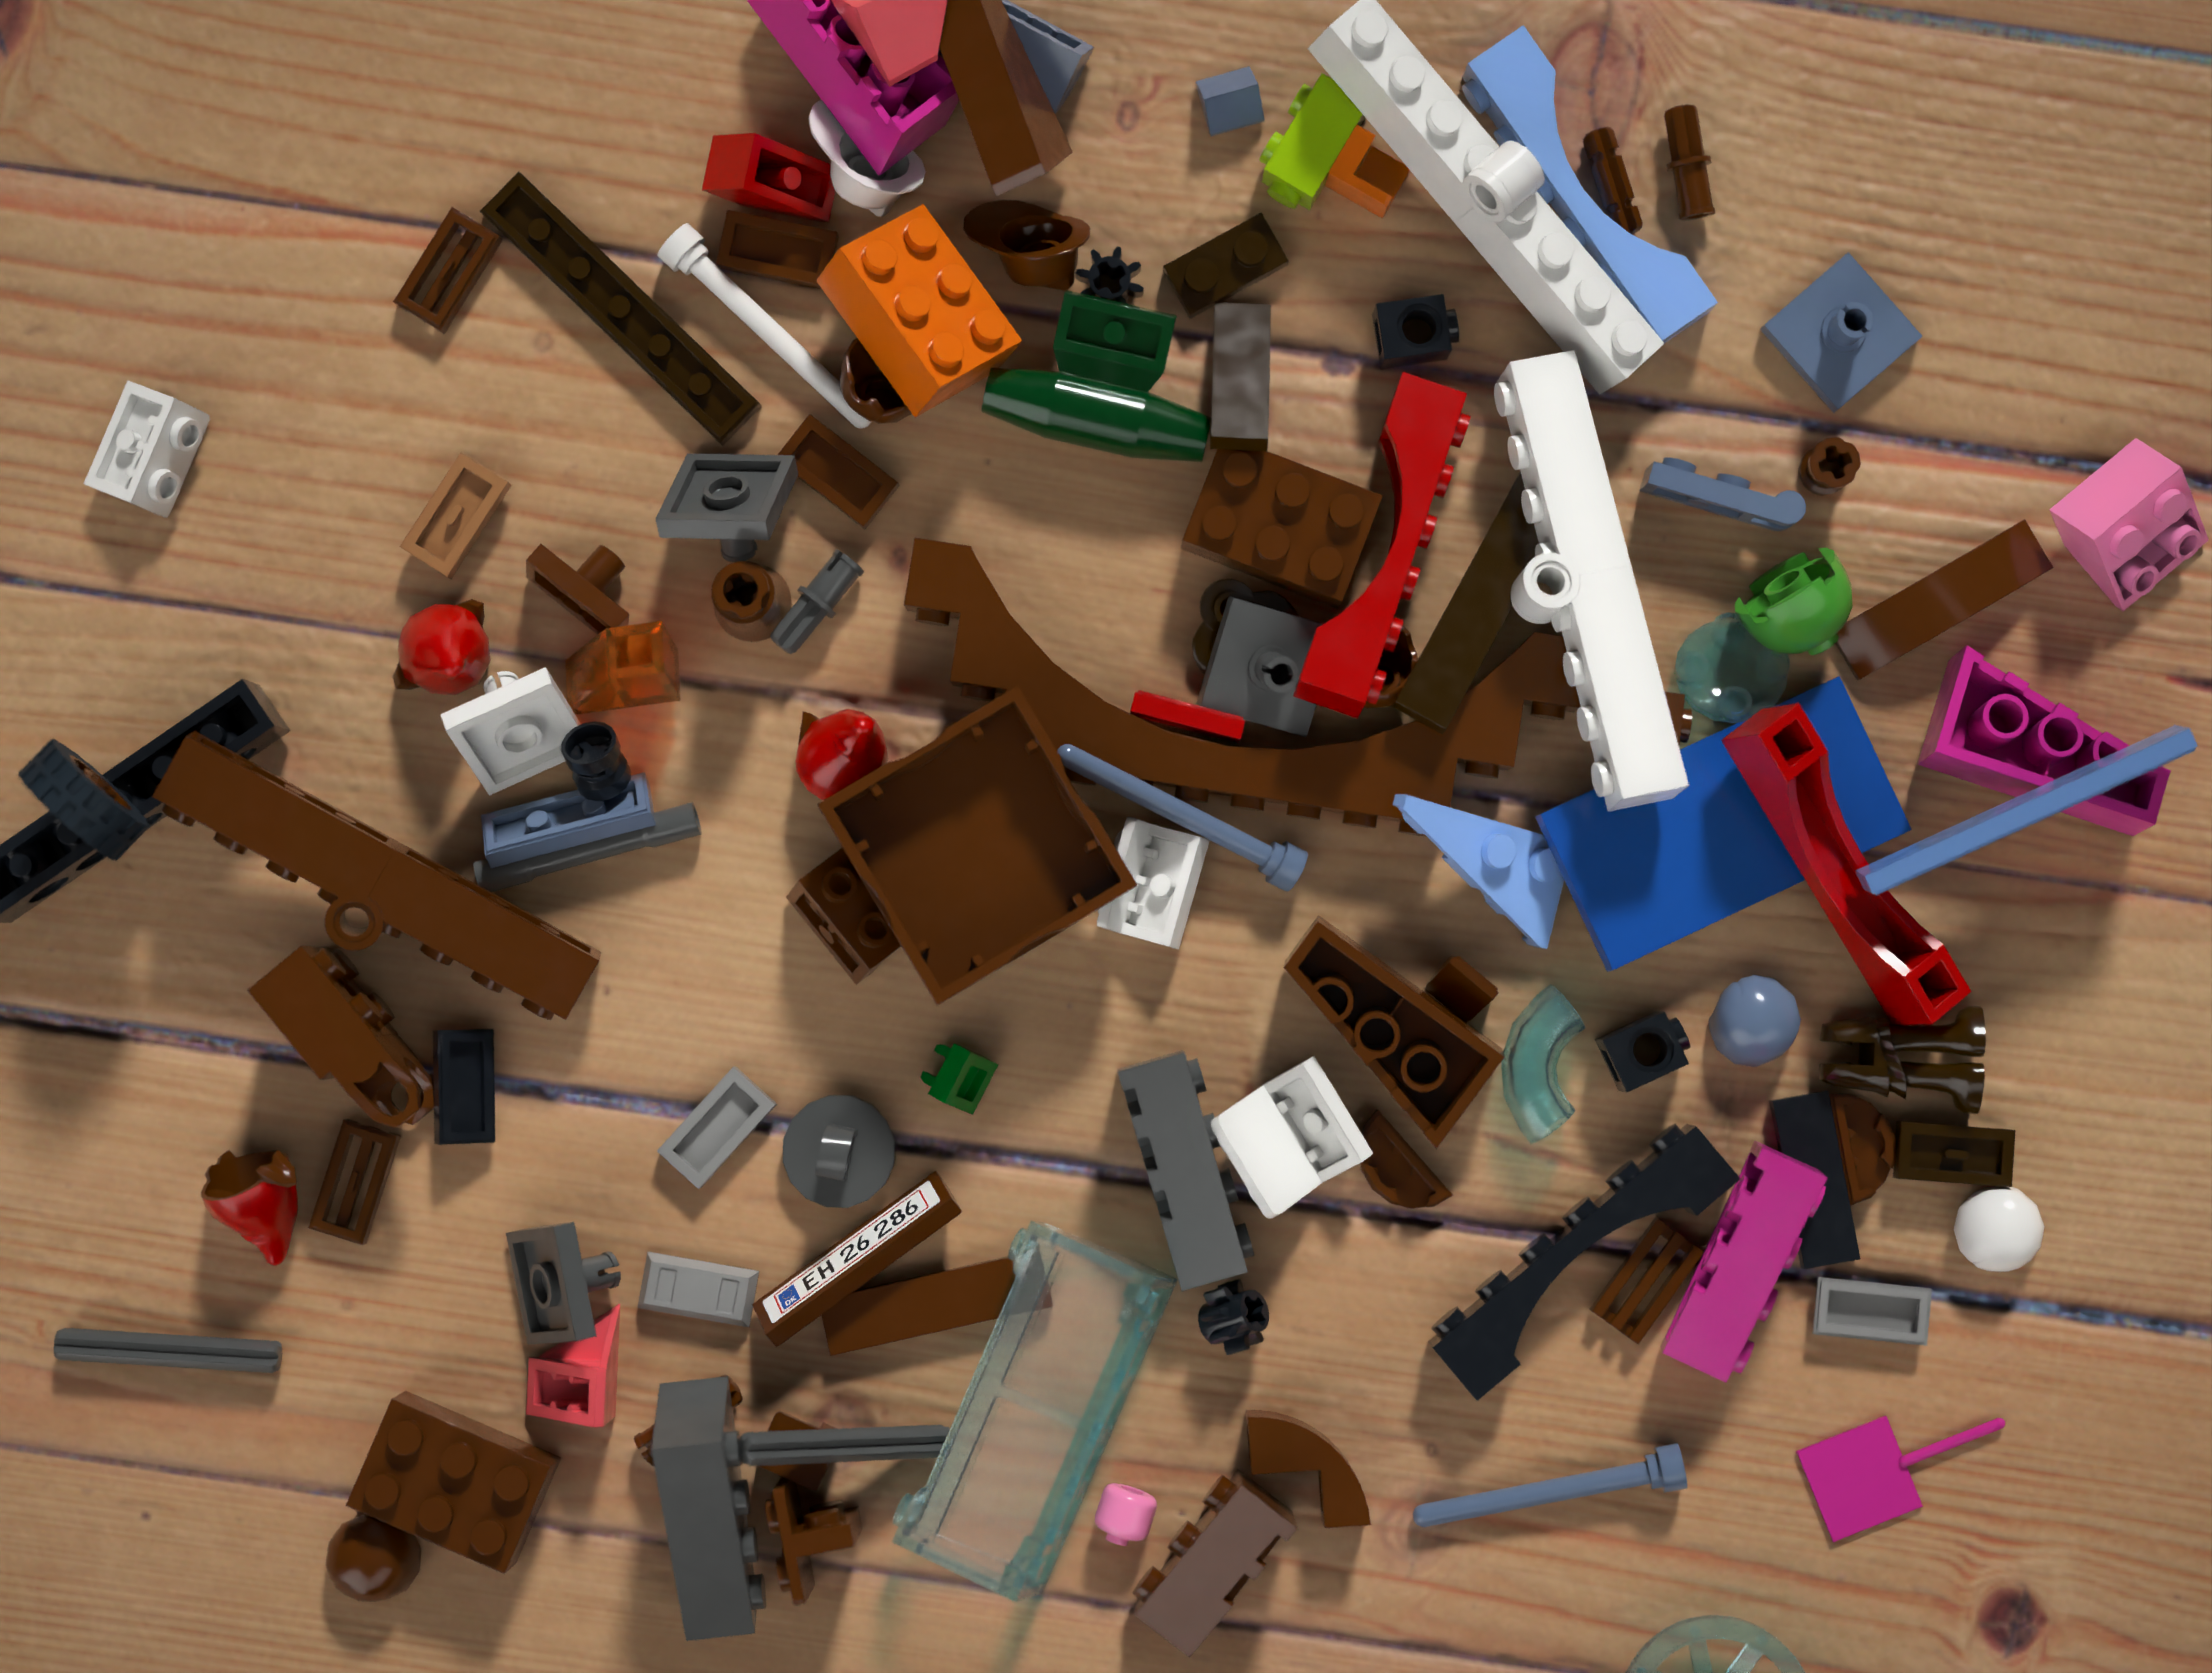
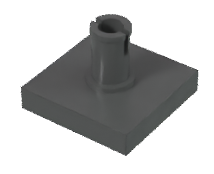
M687 453L655 519L659 537L720 539L721 554L725 560L737 562L746 561L754 557L756 554L755 550L758 549L755 540H770L796 481L798 469L795 455Z
M1229 596L1196 704L1241 716L1244 720L1307 737L1316 704L1293 697L1315 631L1324 623Z
M574 1222L525 1228L506 1233L527 1345L573 1342L597 1336L588 1293L619 1286L620 1272L598 1275L599 1270L619 1266L615 1255L608 1251L597 1256L581 1259Z

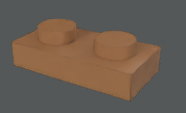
M460 452L401 543L400 548L449 579H452L512 485Z

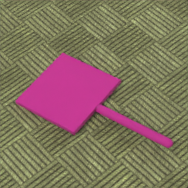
M1885 1415L1797 1450L1796 1453L1831 1540L1835 1542L1923 1507L1907 1466L2004 1428L2005 1421L2002 1418L1993 1419L1902 1456L1890 1423Z

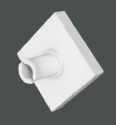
M546 667L520 679L515 673L509 671L497 672L502 687L497 688L495 679L491 675L484 682L485 695L440 714L445 731L489 796L565 762L561 752V743L566 734L573 728L581 725Z

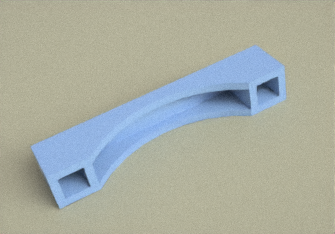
M1523 25L1467 63L1462 77L1465 82L1462 85L1463 93L1469 104L1478 114H1482L1485 111L1495 124L1497 130L1494 131V136L1499 146L1506 141H1515L1526 147L1535 156L1542 167L1545 177L1543 186L1537 192L1547 204H1551L1566 227L1661 340L1666 343L1706 316L1718 302L1686 256L1657 248L1630 234L1604 214L1583 189L1567 161L1557 130L1554 104L1556 71Z

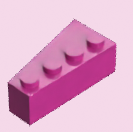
M748 0V3L879 176L943 128L959 102L946 63L939 55L938 60L889 87L831 0Z
M1966 645L1948 660L1917 765L2013 797H2018L2129 745L2107 731L2104 733L2099 732L2077 718L2079 714L2060 702L2054 704L2028 688L2029 683L2010 671L2007 673L2002 672L1983 660L1984 655ZM2160 766L2065 809L2061 813L2135 836L2156 824L2170 770Z
M1754 1141L1740 1171V1180L1734 1184L1660 1346L1663 1354L1727 1383L1732 1370L1739 1374L1744 1370L1754 1347V1342L1748 1340L1757 1320L1765 1322L1778 1295V1290L1773 1287L1782 1269L1789 1270L1802 1243V1238L1799 1235L1808 1216L1812 1218L1815 1215L1825 1194L1826 1186L1824 1184L1828 1178L1818 1169L1757 1141Z

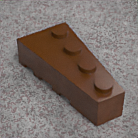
M1319 915L1285 960V970L1328 1021L1335 1026L1350 1044L1352 1050L1372 1070L1388 1089L1390 1095L1409 1114L1423 1131V1134L1437 1149L1505 1058L1502 1048Z

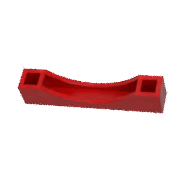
M1402 372L1378 440L1388 465L1394 494V528L1386 561L1360 597L1341 614L1316 629L1293 697L1355 718L1359 717L1366 702L1376 705L1387 672L1377 669L1383 650L1393 653L1404 620L1396 618L1394 615L1400 598L1410 601L1421 568L1412 566L1411 563L1417 547L1427 550L1438 517L1428 514L1433 496L1442 499L1445 496L1454 470V466L1445 463L1450 445L1457 448L1461 447L1471 416L1461 413L1467 393Z
M1794 703L1761 709L1721 740L1891 1023L1893 1025L1934 1024L1972 991L1944 944L1923 928L1888 890L1875 895L1863 889L1855 870L1868 865V862L1860 852L1845 824L1835 798L1829 772L1828 750L1801 705Z

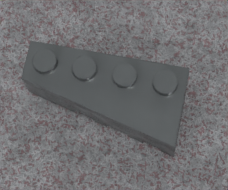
M728 1376L660 1383L651 1451L686 1641L755 1634L756 1612L759 1609L766 1608L763 1574L754 1575L753 1562H758L757 1534L755 1527H748L747 1515L750 1514V1494L747 1479H742L740 1434L739 1431H735Z

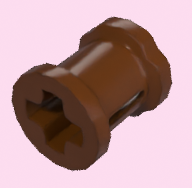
M1839 437L1826 438L1807 451L1801 459L1799 465L1800 480L1804 487L1814 494L1821 496L1832 495L1854 480L1856 472L1861 465L1860 454L1852 443L1845 442ZM1824 459L1828 462L1837 461L1840 470L1835 474L1831 471L1821 472L1819 463Z

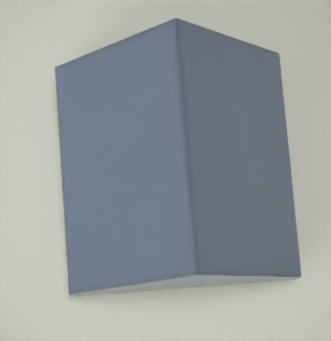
M1250 67L1196 81L1195 84L1210 136L1264 122L1259 85Z

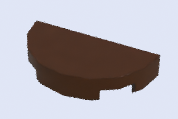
M1829 1093L1851 1206L1871 1198L1876 1193V1190L1886 1181L1890 1169H1893L1896 1162V1139L1888 1119L1870 1102L1853 1094Z
M1376 1109L1363 1126L1361 1133L1374 1153L1360 1163V1169L1371 1189L1389 1203L1410 1209L1434 1207L1452 1197L1453 1194L1381 1112Z

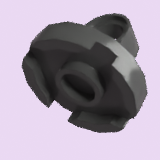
M829 1095L808 1103L791 1120L783 1138V1164L790 1182L806 1199L824 1207L849 1208L869 1200L887 1183L895 1165L896 1139L888 1121L873 1104L853 1095Z

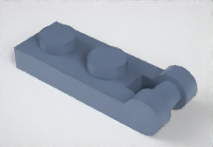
M1670 457L1663 458L1662 463L1654 461L1645 470L1639 490L1640 492L1779 532L1787 530L1797 523L1806 512L1804 498L1795 491L1786 490L1773 497L1750 490L1751 482L1744 478L1720 473L1717 475V479H1712L1696 474V466L1694 464Z

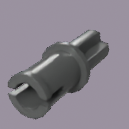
M836 549L832 553V557L806 588L800 586L797 589L801 597L772 631L770 636L772 641L789 654L797 652L825 616L833 618L836 615L833 608L858 577L863 575V569L846 554Z

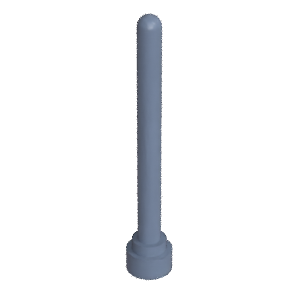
M1064 744L1058 748L1057 751L1064 767L1258 864L1259 872L1266 875V882L1288 892L1300 878L1307 862V851L1287 841L1282 844L1273 841L1268 845L1071 744Z
M1675 1443L1655 1447V1453L1644 1455L1645 1461L1420 1504L1413 1511V1520L1418 1526L1428 1527L1650 1484L1651 1489L1662 1488L1664 1493L1687 1489V1478L1679 1445Z

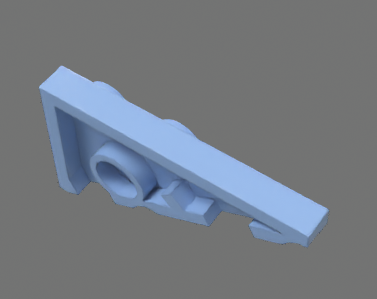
M1395 794L1393 805L1402 812L1403 819L1418 834H1425L1444 853L1441 858L1470 887L1480 890L1484 895L1485 902L1497 914L1505 915L1524 934L1522 939L1528 945L1547 949L1564 878L1544 835L1409 795Z

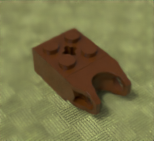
M300 946L247 990L320 1080L335 1078L346 1093L374 1121L394 1128H399L403 1123L415 1125L434 1109V1083L420 1061L389 1023L395 1018L393 1012L376 993L372 992L368 996L354 980L359 975L357 968L340 949L336 948L331 952L328 947ZM398 1082L405 1087L408 1093V1103L403 1111L395 1105L391 1097L392 1090ZM418 1084L421 1085L424 1091V1100L422 1105L420 1100V1089Z

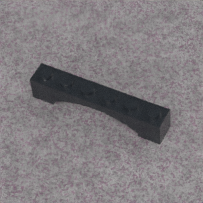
M1675 1123L1662 1131L1649 1144L1654 1152L1638 1165L1630 1160L1618 1168L1606 1180V1183L1611 1188L1594 1202L1589 1197H1586L1574 1205L1562 1217L1567 1224L1550 1239L1545 1233L1535 1238L1519 1253L1523 1260L1520 1265L1508 1275H1505L1502 1270L1491 1275L1475 1290L1476 1294L1480 1297L1464 1312L1458 1307L1451 1309L1432 1326L1431 1329L1436 1335L1428 1343L1477 1401L1521 1365L1514 1356L1528 1317L1549 1285L1579 1254L1614 1230L1651 1214L1684 1208L1688 1213L1698 1216L1740 1180V1177L1697 1126L1686 1124L1680 1129Z

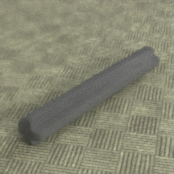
M64 1328L57 1331L54 1340L55 1358L67 1361L273 1373L280 1369L283 1355L282 1344L278 1341L75 1328Z
M943 1425L745 1432L739 1439L741 1462L749 1466L948 1457L953 1451L952 1441L954 1436L951 1428L944 1427Z

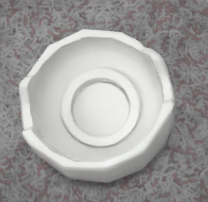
M1991 1186L1975 1191L1959 1207L1954 1225V1233L1959 1250L1977 1268L1986 1271L2008 1272L2021 1268L2033 1259L2041 1247L2045 1226L2038 1206L2022 1191L2014 1187Z

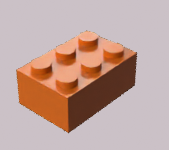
M924 204L840 247L816 280L915 418L988 377L990 369L1000 368L1022 342L1020 336Z

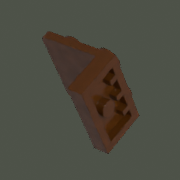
M843 848L839 849L798 880L786 896L856 985L873 973L887 957L901 947Z

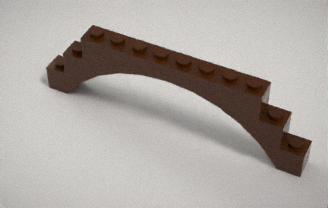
M914 538L904 606L907 611L916 612L915 621L920 623L949 626L950 617L959 619L950 682L952 686L962 687L961 697L993 701L995 699V692L1006 693L1019 686L1056 750L1064 744H1071L1152 786L1154 784L1175 788L1174 797L1178 799L1208 803L1209 793L1232 796L1231 807L1254 811H1264L1265 802L1288 805L1286 815L1320 820L1321 810L1343 813V824L1376 828L1377 819L1400 822L1398 830L1400 833L1427 837L1425 834H1418L1403 819L1402 812L1393 805L1395 794L1409 795L1451 807L1457 763L1466 764L1465 774L1485 778H1498L1499 769L1508 771L1514 767L1523 705L1532 706L1531 716L1552 720H1564L1565 711L1573 713L1581 707L1576 686L1571 687L1564 674L1563 655L1567 651L1563 636L1534 632L1480 683L1466 692L1443 735L1416 720L1359 741L1296 750L1232 747L1166 731L1105 702L1054 664L1009 614L977 560L971 546ZM1063 766L1071 783L1096 785L1094 781Z

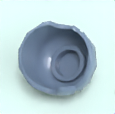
M1752 975L1741 978L1738 982L1731 983L1721 993L1708 1023L1716 1049L1734 1064L1758 1067L1779 1058L1790 1048L1799 1032L1801 1018L1795 997L1776 979Z

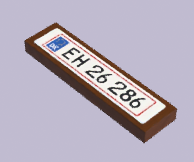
M937 1171L927 1176L752 1304L766 1336L776 1347L790 1339L962 1212L947 1184Z

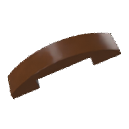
M2024 519L1847 621L1837 632L1839 639L1835 644L1858 681L2051 570L2053 566Z

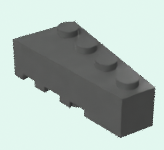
M1181 1050L1119 1068L1118 1075L1125 1093L1181 1291L1247 1273L1244 1259L1255 1255L1246 1224L1242 1223L1234 1226L1228 1204L1239 1200L1230 1169L1218 1170L1213 1149L1220 1147L1211 1128V1121L1215 1117L1213 1113L1203 1116L1197 1096L1198 1093L1207 1091L1198 1059L1187 1061L1185 1052Z

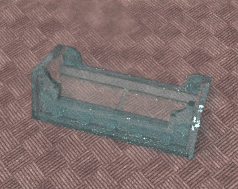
M1031 1221L1028 1229L1021 1228L1011 1244L1008 1259L1014 1261L1013 1274L1016 1275V1278L926 1486L920 1488L915 1495L907 1493L899 1503L893 1518V1525L898 1527L892 1540L893 1543L1014 1602L1043 1593L1178 1280L1153 1267L1045 1222Z

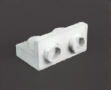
M127 380L84 484L164 518L168 517L210 421V416L176 398Z

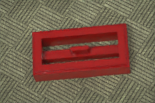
M1141 690L1135 692L1130 709V714L1142 719L1235 743L1240 742L1246 721L1241 716Z

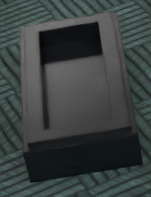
M494 1029L433 1030L434 1144L494 1143Z

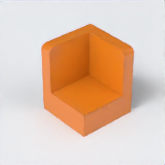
M1356 125L1329 170L1325 186L1383 219L1407 178L1409 169L1405 164L1373 147L1376 135Z

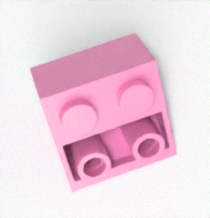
M2137 438L2132 440L2050 509L2064 546L2112 603L2122 611H2125L2141 596L2149 593L2160 580L2184 560L2192 557L2209 540L2182 467Z

